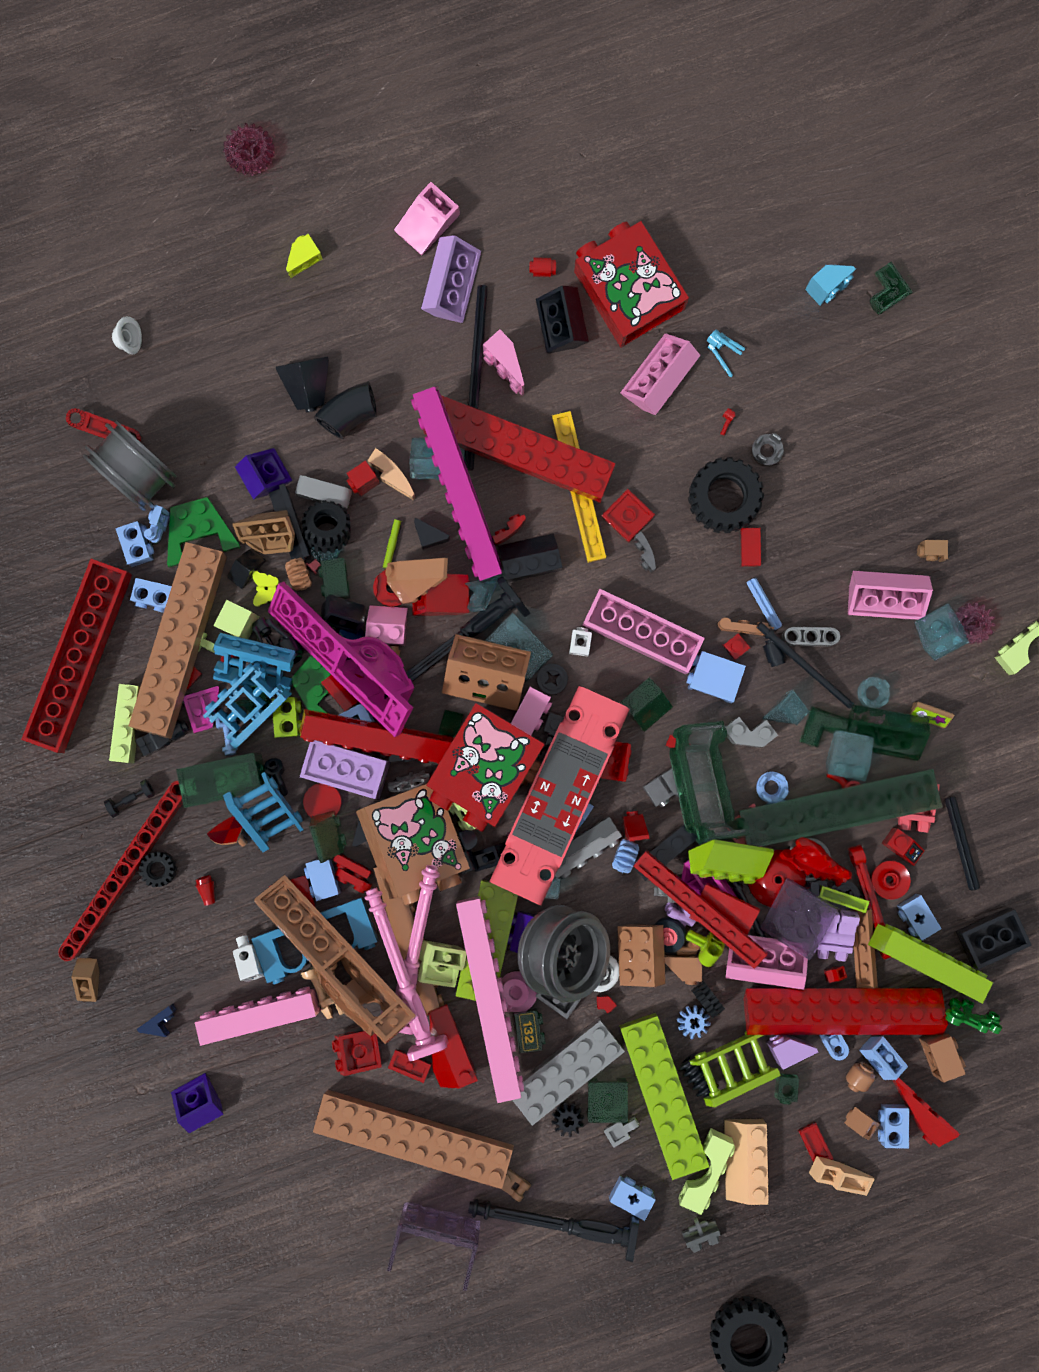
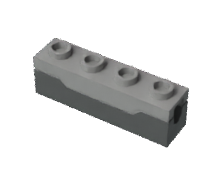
M610 817L600 821L571 841L562 864L555 874L556 878L561 877V879H564L571 874L570 870L577 866L579 869L587 864L586 859L591 856L596 858L604 853L602 849L608 845L611 848L620 842L619 838L622 836Z

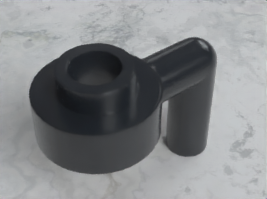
M271 758L265 762L264 771L269 778L273 777L282 796H286L288 790L281 776L284 772L283 763L278 758Z

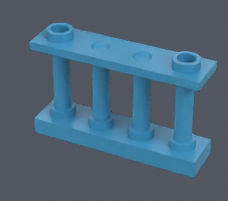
M264 772L262 777L265 784L241 797H234L231 792L223 795L228 810L262 852L270 849L267 843L270 837L295 824L300 832L303 831L301 824L303 819L298 811L294 812L277 789L278 785L274 778H269ZM268 790L272 794L271 797L253 807L243 809V804ZM276 802L281 806L258 820L251 819L254 814ZM285 813L289 816L288 819L267 831L260 830V827Z

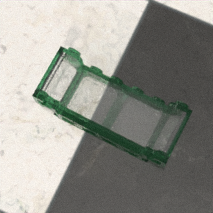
M724 721L688 724L675 729L673 737L676 738V744L674 748H670L669 756L687 832L694 833L698 837L696 841L699 845L714 839L736 838L737 840L750 835L749 825L744 818L735 819L734 817L735 812L731 804L730 790L728 789L726 773L723 769L722 755L718 745L724 742L727 737Z

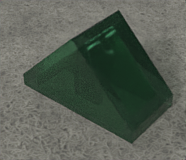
M445 710L438 734L455 737L461 728L464 714Z

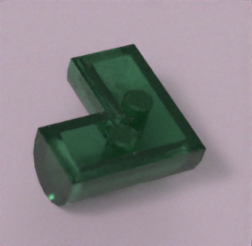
M892 262L875 272L876 277L885 289L870 298V305L878 315H881L913 293Z
M811 706L799 742L818 748L824 731L842 737L847 730L849 719Z

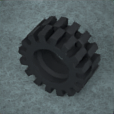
M154 852L145 856V859H142V864L139 866V869H141L139 875H142V881H145L146 885H151L152 887H161L172 882L173 877L176 876L175 870H177V866L175 867L176 862L172 860L173 857L165 852ZM155 862H161L165 867V872L161 877H156L151 872V867Z
M704 981L691 990L712 1018H715L725 1010Z

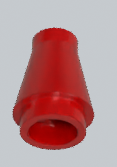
M211 875L197 878L195 886L204 905L214 904V879L211 878Z

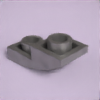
M639 532L634 537V545L640 552L644 551V554L640 556V565L645 571L649 570L652 573L656 569L654 555L647 539L642 532Z

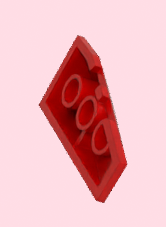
M899 1077L897 1080H892L904 1103L909 1108V1112L919 1130L924 1133L922 1138L930 1145L934 1143L941 1147L960 1135Z

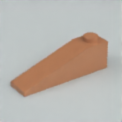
M448 558L388 563L386 568L387 584L402 604L415 603L419 600L418 597L420 595L427 594L429 588L436 587L447 578Z

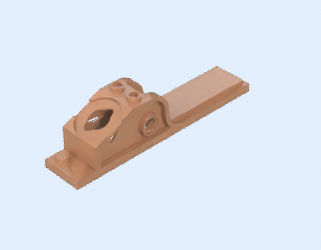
M285 875L254 899V902L312 964L318 974L320 985L330 999L345 1015L356 1022L370 1036L375 1033L386 1044L415 1019L416 1015ZM340 960L347 973L353 979L347 985H342L330 969ZM372 1002L378 1003L383 1013L378 1017H374L362 1005Z

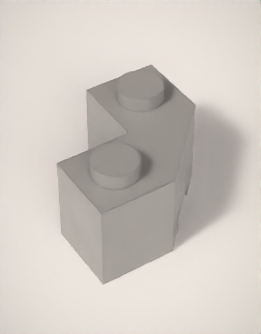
M736 717L721 729L733 745L761 748L778 736L767 720L762 721L752 730H749L741 718Z

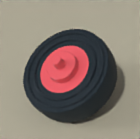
M665 917L655 923V925H663L664 952L673 953L683 947L687 933L680 921L671 917Z

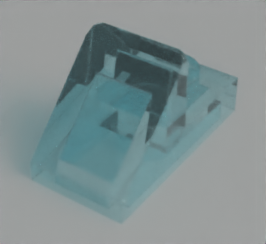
M497 577L465 583L474 592L467 606L471 612L486 610L497 585Z

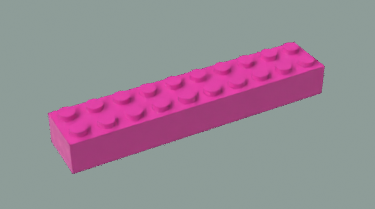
M438 386L415 393L411 403L414 410L419 411L420 418H418L421 429H425L427 433L425 441L428 448L433 450L434 455L431 457L434 466H438L441 473L438 474L441 485L446 486L447 492L445 496L448 504L452 503L453 505L452 516L454 521L460 524L461 528H459L458 532L461 540L466 541L465 551L468 559L472 558L474 564L471 567L474 576L479 577L481 581L501 574L503 571L501 561Z

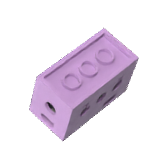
M315 740L309 744L300 777L369 798L380 799L390 762L338 746L325 745L321 741Z

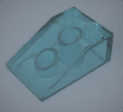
M513 613L485 640L531 652L525 677L526 682L553 656L543 643Z

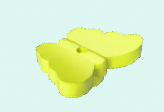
M254 571L252 575L254 582L258 585L256 587L258 592L254 597L253 604L259 607L262 604H267L268 601H272L279 579Z

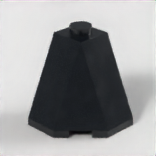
M328 356L275 367L297 410L305 409L306 413L317 411L316 407L324 405L329 363Z

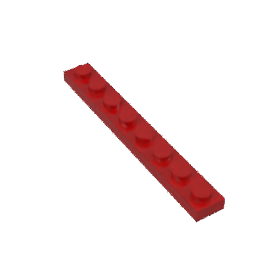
M647 850L635 862L633 867L755 969L767 956L768 952Z

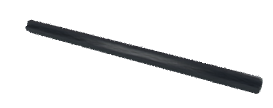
M478 285L468 401V406L478 409L488 291L486 285ZM465 450L464 461L467 470L473 471L475 454Z

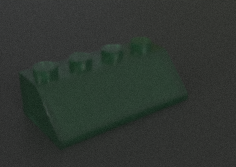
M852 705L847 720L843 748L919 761L931 734L929 718Z

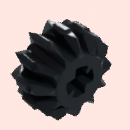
M565 1102L564 1109L558 1105V1112L552 1113V1116L556 1118L552 1120V1125H556L554 1128L556 1132L561 1130V1136L568 1132L569 1137H572L573 1130L576 1134H579L577 1127H584V1124L581 1122L585 1119L584 1115H579L582 1110L581 1108L574 1110V1103L568 1108V1104ZM571 1116L572 1121L565 1123V1119Z

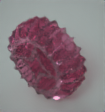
M245 123L244 128L238 125L237 131L231 129L232 135L226 136L228 141H224L226 148L223 149L226 155L225 159L229 162L230 167L235 168L238 173L242 170L243 175H246L249 171L252 176L256 170L260 174V168L267 170L266 163L271 164L270 158L274 157L273 150L275 149L274 144H272L273 140L266 130L263 131L261 126L256 128L253 123L251 127ZM246 144L251 148L252 155L247 151ZM263 149L259 157L256 158L257 154Z

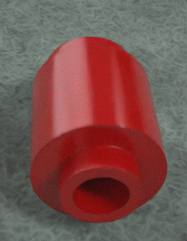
M533 257V261H530L529 273H533V277H551V275H556V260Z

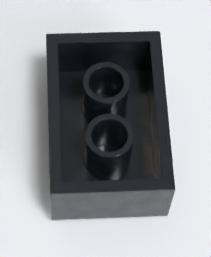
M1012 908L1003 909L956 931L971 966L976 969H981L1032 946L1016 910Z

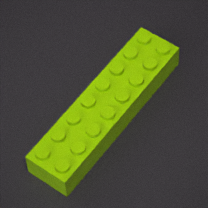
M653 1013L619 1025L672 1180L709 1168L657 1014Z

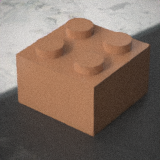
M943 1033V1035H926L919 1038L933 1076L944 1083L965 1075L963 1068L966 1065L963 1058L957 1053L956 1049L959 1047L954 1037L952 1038L949 1034Z

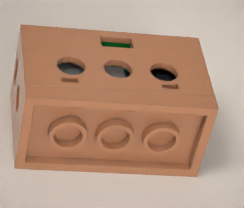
M455 634L447 661L442 693L517 711L531 652Z

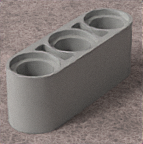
M300 475L295 495L320 503L323 500H326V503L334 501L335 505L339 503L342 505V509H347L352 490Z
M791 627L782 633L781 639L788 646L828 647L838 643L840 633L835 628ZM788 632L795 634L796 639L794 642L788 640ZM808 632L814 634L815 639L813 642L807 640L806 635ZM827 632L833 634L834 640L832 642L827 641Z

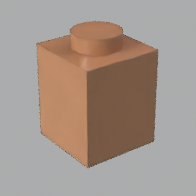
M856 1107L848 1112L847 1120L844 1122L867 1140H870L880 1125Z

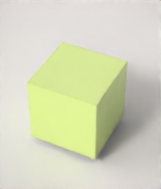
M226 600L214 626L233 636L249 639L253 631L252 625L260 616Z

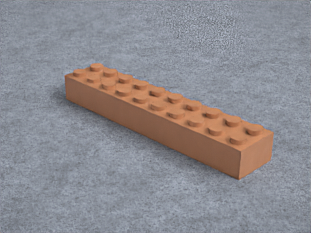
M185 542L129 727L165 738H172L203 632L206 628L227 556L222 551Z
M327 1090L323 1095L313 1133L499 1189L503 1187L514 1145L331 1090Z

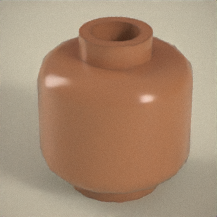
M865 1062L854 1063L846 1075V1080L849 1083L848 1087L854 1092L868 1091L875 1080L874 1069Z

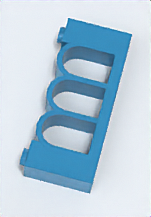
M363 897L320 912L325 919L346 912L354 934V942L351 945L353 949L358 945L359 949L364 947V950L375 947V943L379 941ZM279 928L251 939L266 982H273V984L284 981V977L288 973L298 972L308 962L303 954L302 963L297 967L288 966L284 962L276 938L284 935Z

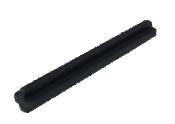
M955 796L945 798V803L968 888L972 891L980 888L958 803Z

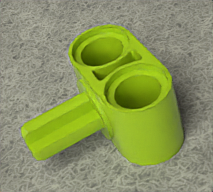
M689 930L686 934L688 941L700 946V963L706 967L713 966L722 955L725 944L711 932L706 937L693 930Z

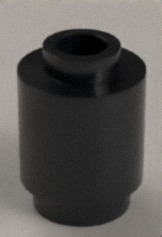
M771 640L765 641L766 645L762 647L767 662L770 663L771 667L786 663L785 658L787 657L785 652Z

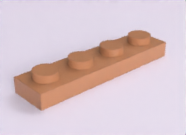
M852 909L857 911L860 917L853 945L857 988H878L875 948L868 945L873 935L872 910L867 909L866 913Z

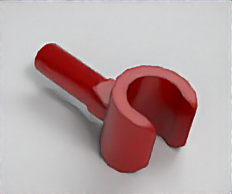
M730 408L723 414V417L727 419L720 433L725 436L728 426L735 417V412Z

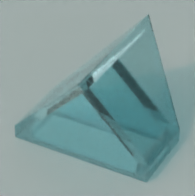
M790 690L784 694L762 719L792 723L797 726L809 713V710L797 694Z

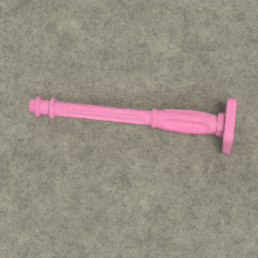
M427 865L426 869L421 871L424 877L419 882L421 891L407 957L404 960L410 981L415 985V990L418 968L420 966L418 959L433 890L437 888L436 878L440 876V873L437 871L438 868L433 865ZM397 982L395 994L401 999V994L398 991L400 987ZM409 1024L399 1032L414 1035Z
M377 887L366 891L367 896H365V900H369L371 906L369 911L373 912L400 987L398 991L401 994L402 1001L416 1015L409 1025L417 1040L415 1041L416 1044L409 1048L407 1056L409 1061L417 1060L447 1048L448 1039L446 1035L434 1037V1034H431L424 1006L415 990V985L410 981L385 911L387 904L383 903L380 897L382 891H378Z

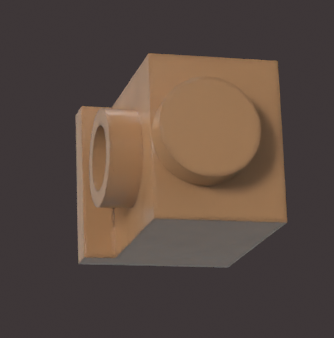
M948 540L922 541L917 548L918 557L926 558V561H938V558L939 562L946 561L948 559Z

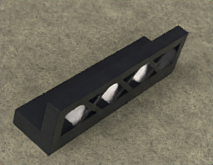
M285 484L279 485L280 489L269 492V496L275 512L287 510L292 522L295 537L293 550L289 552L291 560L295 558H302L304 561L310 560L312 558L307 543L304 540L288 488Z

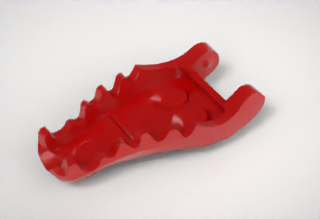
M800 837L796 840L794 848L791 850L784 849L780 852V858L791 862L800 872L804 871L807 876L813 874L814 879L821 878L822 881L826 878L829 881L833 880L837 887L842 883H846L852 877V873L848 869L840 866L813 840Z

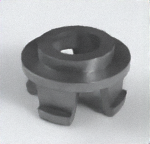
M776 433L760 435L752 446V454L755 460L766 466L777 463L784 453L781 442L782 438ZM764 444H769L773 447L774 453L771 457L761 455L760 449Z

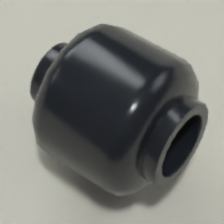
M289 636V639L281 637L278 640L276 646L295 651L294 664L302 659L304 649L293 636Z

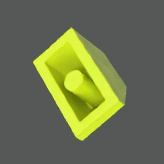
M309 234L299 236L292 243L286 267L290 278L323 259Z

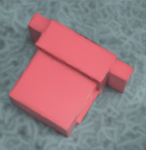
M315 559L309 564L306 563V566L316 575V571L321 564Z

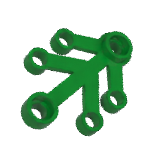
M951 998L948 1004L950 1009L946 1010L945 1017L948 1022L956 1026L965 1023L983 1033H987L988 1030L995 1034L1000 1033L1002 1029L1000 1015L993 1011L986 1013V1015L972 1014V1009L975 1005L968 999H964L961 1002L956 998Z

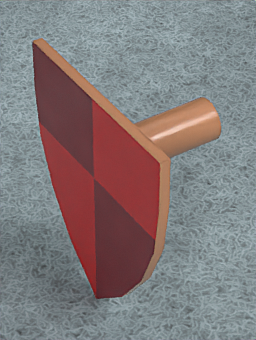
M234 816L222 821L207 833L210 840L216 844L229 845L238 842L242 847L247 844V840L241 835L243 827Z

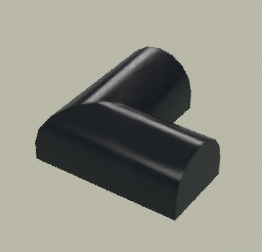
M464 830L457 834L470 869L462 871L463 875L479 868L472 848L477 844V836L471 830Z

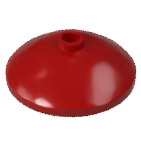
M774 849V854L764 876L755 880V883L748 884L752 895L760 903L774 908L785 907L795 902L801 896L806 883L805 872H800L791 862L781 859L779 855L783 850ZM777 876L781 877L780 883H775Z

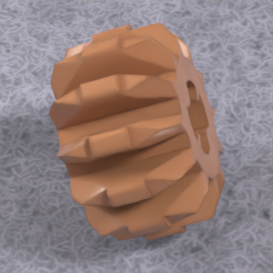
M295 558L286 562L285 568L292 588L295 591H302L311 587L312 582L305 561L302 558Z

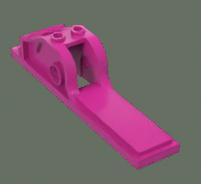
M285 582L278 583L268 613L394 737L400 735L413 709L408 700L414 690V685L411 679H408L403 668L404 664L401 658L386 643L377 638L362 637L351 640L340 636ZM364 653L370 654L372 657H368ZM355 674L361 675L363 678H359Z

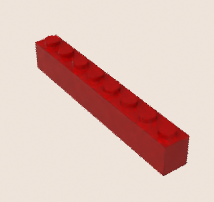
M304 709L299 731L300 738L308 742L316 740L329 746L338 744L346 749L360 748L368 753L376 751L385 756L398 755L402 759L410 760L414 758L423 763L436 762L438 765L455 738L403 728L401 734L394 737L381 723Z

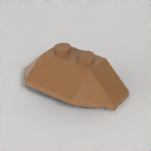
M287 510L260 513L232 523L239 542L246 543L252 549L262 554L291 552L293 550L295 532Z

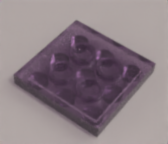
M787 878L760 929L808 960H811L839 908Z

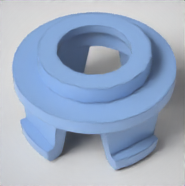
M767 772L761 775L756 784L758 796L767 803H778L784 800L789 793L786 777L777 772ZM770 780L778 784V791L772 795L765 791V784Z

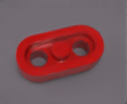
M338 868L335 872V875L338 876V881L344 884L348 882L353 884L354 889L364 894L365 891L370 890L372 887L370 882L355 877L348 870L345 871Z

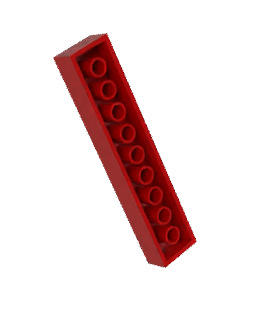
M441 395L460 448L601 503L616 463Z
M90 559L21 740L56 753H65L130 583L131 573Z
M941 988L746 989L743 998L747 1035H943L948 1026V1022L945 1019L946 1011Z

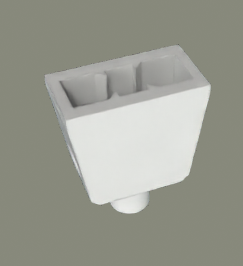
M247 935L236 938L239 949L233 950V955L240 981L250 982L264 977L254 945L249 943Z

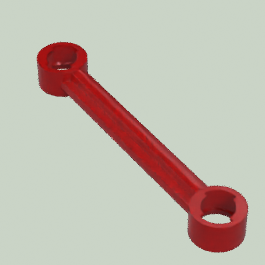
M860 844L849 847L848 854L853 866H855L864 898L869 901L868 909L872 910L874 930L878 924L885 927L866 866L864 850ZM880 952V955L884 960L891 958L890 956Z

